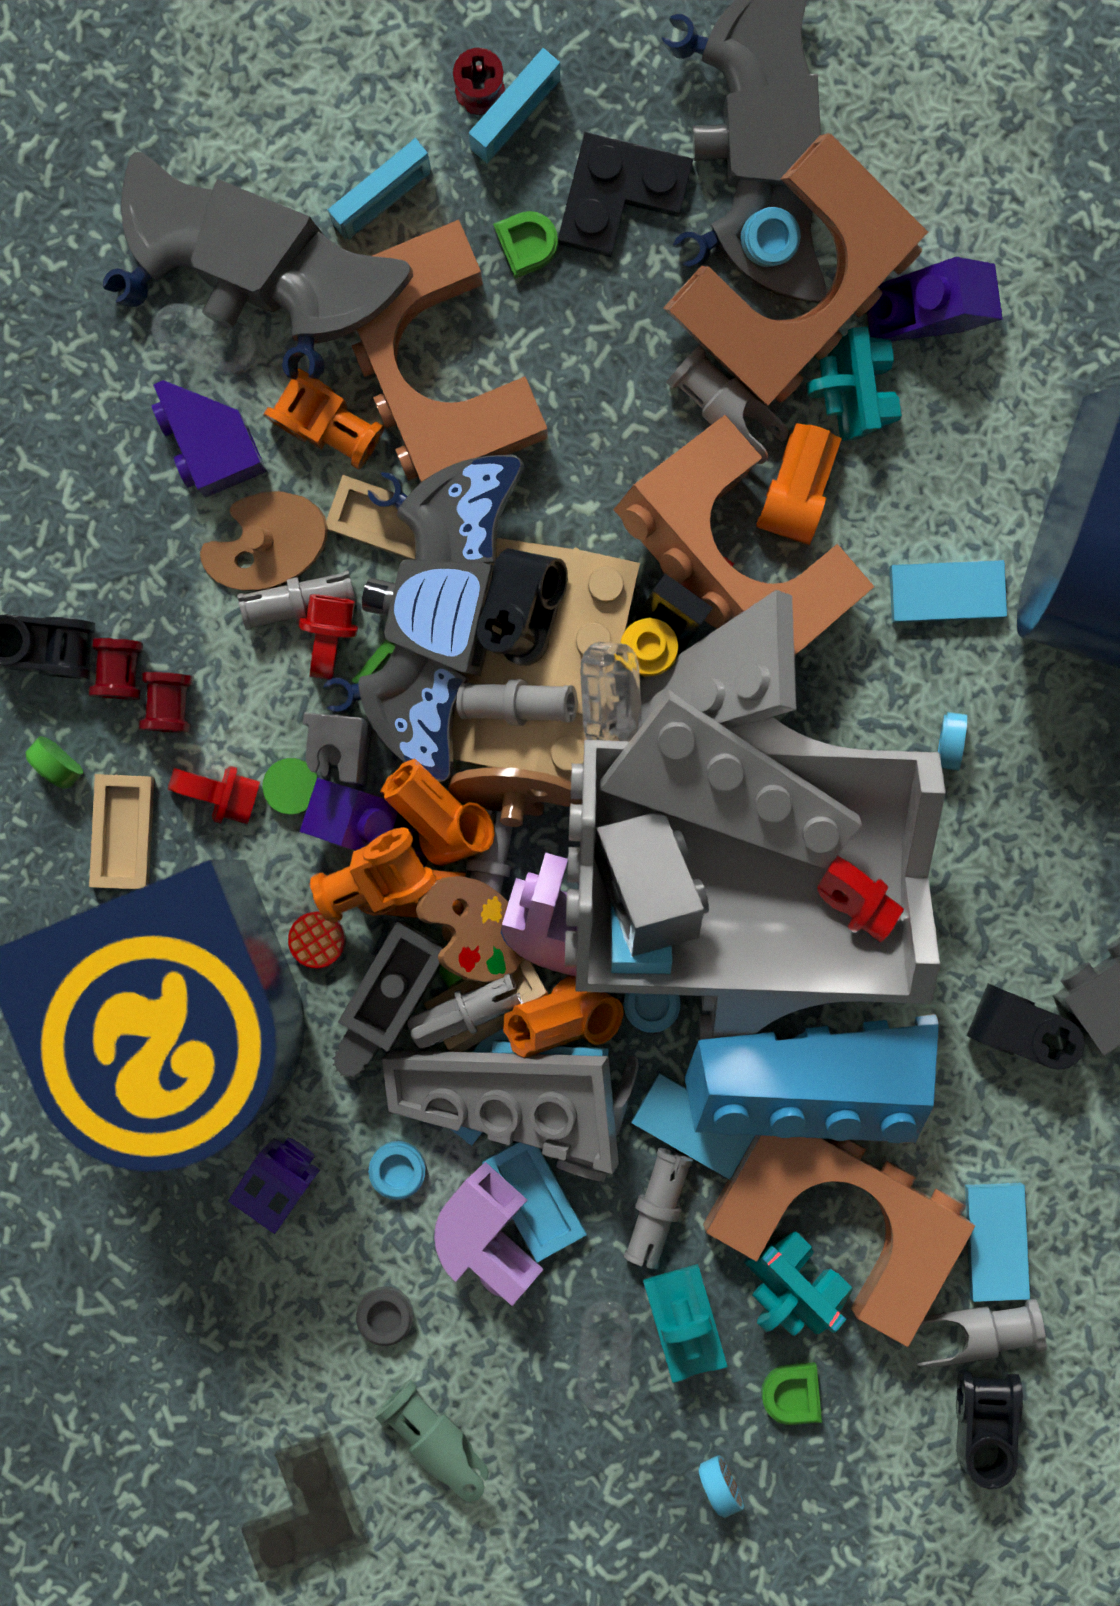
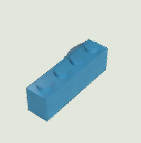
M937 1016L915 1017V1026L889 1028L887 1020L863 1022L862 1032L830 1035L828 1026L806 1028L805 1033L787 1040H777L774 1032L698 1040L685 1075L694 1131L720 1133L722 1135L744 1134L777 1136L780 1138H827L837 1141L869 1140L887 1141L890 1143H916L934 1107L939 1026Z

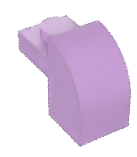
M545 853L539 875L528 872L525 881L516 878L502 922V934L507 944L524 959L543 968L576 977V967H564L566 931H577V926H566L567 892L560 891L568 859Z
M486 1162L463 1182L442 1208L435 1226V1247L443 1268L455 1282L471 1268L480 1277L482 1284L489 1292L503 1297L513 1306L544 1269L502 1232L504 1227L526 1203L527 1199Z

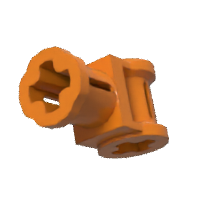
M298 368V378L290 380L275 407H267L263 416L303 442L308 441L321 450L325 444H328L351 458V465L360 470L379 443L385 426L378 422L369 424L347 411L348 406L342 397L335 394L331 388L320 380L309 378V373Z
M396 828L387 831L375 838L367 846L354 851L350 866L330 875L318 873L310 878V888L314 902L326 921L332 924L343 918L344 912L365 903L370 905L374 913L391 905H405L422 897L431 889L436 882V876L432 869L423 867L411 846L413 837L407 828Z

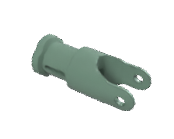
M411 1379L408 1380L384 1402L374 1418L380 1424L384 1422L389 1423L410 1445L408 1452L428 1473L441 1483L447 1484L464 1501L472 1502L478 1500L483 1495L485 1488L481 1477L485 1481L488 1479L489 1471L487 1465L473 1451L472 1445L465 1434L445 1414L438 1416L415 1392L417 1385ZM472 1468H478L480 1476ZM473 1484L475 1491H466L465 1485Z

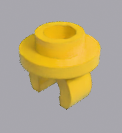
M645 618L632 623L623 633L620 642L622 659L631 671L645 678L646 676L662 674L674 664L678 655L676 634L668 624L659 619Z

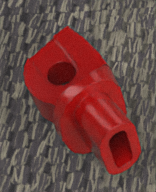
M311 594L309 596L307 618H300L298 626L301 630L315 633L309 677L326 680L333 678L339 637L357 636L359 627L352 624L355 605L353 600L320 594Z
M233 766L225 769L222 782L173 768L167 790L214 803L212 819L216 823L221 824L223 818L248 824L260 781L236 775L237 767Z
M839 855L832 861L817 886L819 895L827 904L852 917L848 929L855 933L862 928L880 943L891 933L904 911L901 905L886 894L888 885L882 879H878L875 883L865 873Z

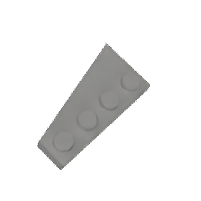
M778 590L773 591L679 654L674 664L667 671L656 676H646V678H643L609 701V741H630L668 691H671L728 730L796 710L792 595Z
M668 691L600 780V790L824 869H827L862 826L858 814L671 691Z
M390 1050L382 1058L388 1112L456 1131L461 1126L488 1134V1140L506 1145L516 1141L543 1149L542 1155L563 1161L568 1156L593 1163V1169L610 1174L614 1173L619 1164L608 1056L535 1054L523 1058L512 1053Z

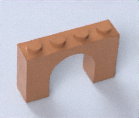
M831 133L820 135L780 178L821 219L833 237L837 252V268L831 288L823 300L812 310L799 317L787 320L768 319L753 310L710 267L701 266L663 307L726 370L766 405H769L774 399L780 403L796 390L803 380V377L799 374L800 370L813 356L821 360L833 350L843 336L838 329L853 313L859 318L878 301L882 295V291L878 286L893 270L899 275L917 259L922 252V248L918 243L928 233Z
M459 219L372 255L406 261L413 270V277L401 294L376 318L357 330L361 342L351 345L364 377L375 373L383 393L373 397L386 429L395 425L399 429L405 445L396 448L395 451L408 481L419 477L420 482H423L436 472L458 462L484 456L509 455L548 439V428L526 376L472 399L449 403L435 401L421 395L405 381L398 369L397 352L399 342L404 330L413 318L431 306L483 285L481 270Z
M724 415L636 482L613 510L622 519L626 530L634 538L640 540L657 559L664 574L666 573L713 607L705 621L711 626L716 627V629L775 590L792 595L795 656L875 586L838 544L798 577L783 583L771 584L750 579L735 570L724 559L714 542L710 527V514L713 503L737 485L762 459V456L729 418Z
M755 1135L734 1174L726 1182L703 1223L706 1233L757 1261L789 1204L806 1189L826 1182H845L866 1190L874 1196L881 1208L885 1222V1240L882 1252L855 1299L851 1310L857 1319L909 1347L975 1228L971 1221L961 1215L966 1205L938 1189L934 1190L931 1197L911 1187L916 1177L887 1160L881 1169L863 1160L862 1157L867 1149L852 1140L837 1141L832 1139L830 1141L826 1138H780L777 1136Z

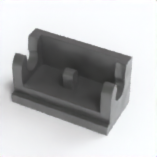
M304 713L303 725L308 727L305 757L309 770L316 773L319 769L322 776L326 777L331 768L330 762L333 765H338L341 782H349L350 785L366 787L372 725L363 718Z

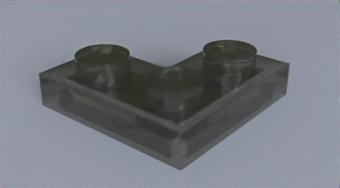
M330 1431L279 1449L275 1453L293 1505L244 1523L241 1528L260 1583L368 1543L369 1535Z

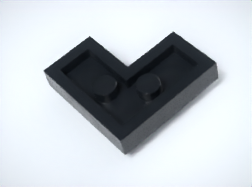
M584 132L557 239L558 245L612 258L625 204L679 217L693 158Z

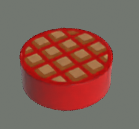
M319 911L310 912L300 916L291 926L288 934V946L292 956L300 964L309 968H323L337 961L342 955L346 946V933L340 921L332 924L326 921Z

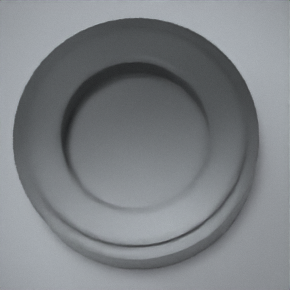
M388 1286L378 1287L369 1291L362 1298L356 1312V1323L361 1335L370 1343L378 1346H391L403 1340L409 1333L414 1318L413 1306L409 1298L399 1289Z

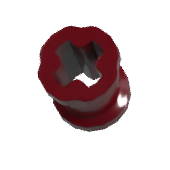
M479 47L468 49L459 55L453 68L457 101L470 114L484 115L505 92L502 62L492 51ZM480 61L482 65L476 66V62ZM482 74L485 75L484 88L479 90L473 89L474 75Z
M94 638L92 648L97 651L95 685L89 687V696L106 699L140 700L141 691L135 688L137 654L143 652V643L127 639Z
M143 672L142 682L147 684V704L145 718L139 720V729L158 732L190 733L191 724L185 721L187 687L192 686L194 683V676L165 672Z

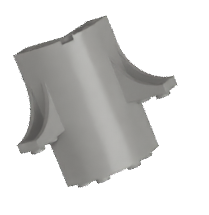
M774 717L729 729L860 816L861 828L838 855L865 873L875 883L878 879H882L888 885L886 894L901 905L904 911L891 933L881 943L862 928L853 933L848 929L852 917L832 908L818 893L817 886L827 869L666 814L672 831L679 829L684 836L689 854V862L686 866L692 880L699 878L702 881L708 897L709 912L703 914L699 938L672 945V967L670 974L611 973V903L594 859L596 828L655 813L658 810L600 790L601 778L630 741L584 740L583 764L572 763L571 799H582V805L571 804L569 819V841L580 842V847H569L568 883H579L578 889H567L566 926H577V931H566L564 967H576V991L702 996V1011L710 1012L709 1015L699 1014L698 1040L756 1034L766 1025L787 1014L827 1003L856 1001L932 1003L940 960L928 876L945 798L939 753L861 750L834 746L806 737L785 726Z

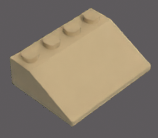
M497 538L496 558L503 550L509 548L562 559L566 563L568 570L566 592L558 607L549 638V646L539 661L529 666H519L507 660L503 654H495L487 650L481 676L458 672L468 677V683L506 685L511 679H523L528 685L559 687L572 685L575 687L578 697L577 714L574 721L570 723L551 720H527L523 726L509 725L505 719H461L456 706L453 719V757L456 761L488 768H516L547 773L571 782L572 763L583 764L584 740H601L621 652L620 642L626 629L640 563L583 550ZM493 625L492 630L501 635L502 630ZM526 633L524 638L534 642V637Z

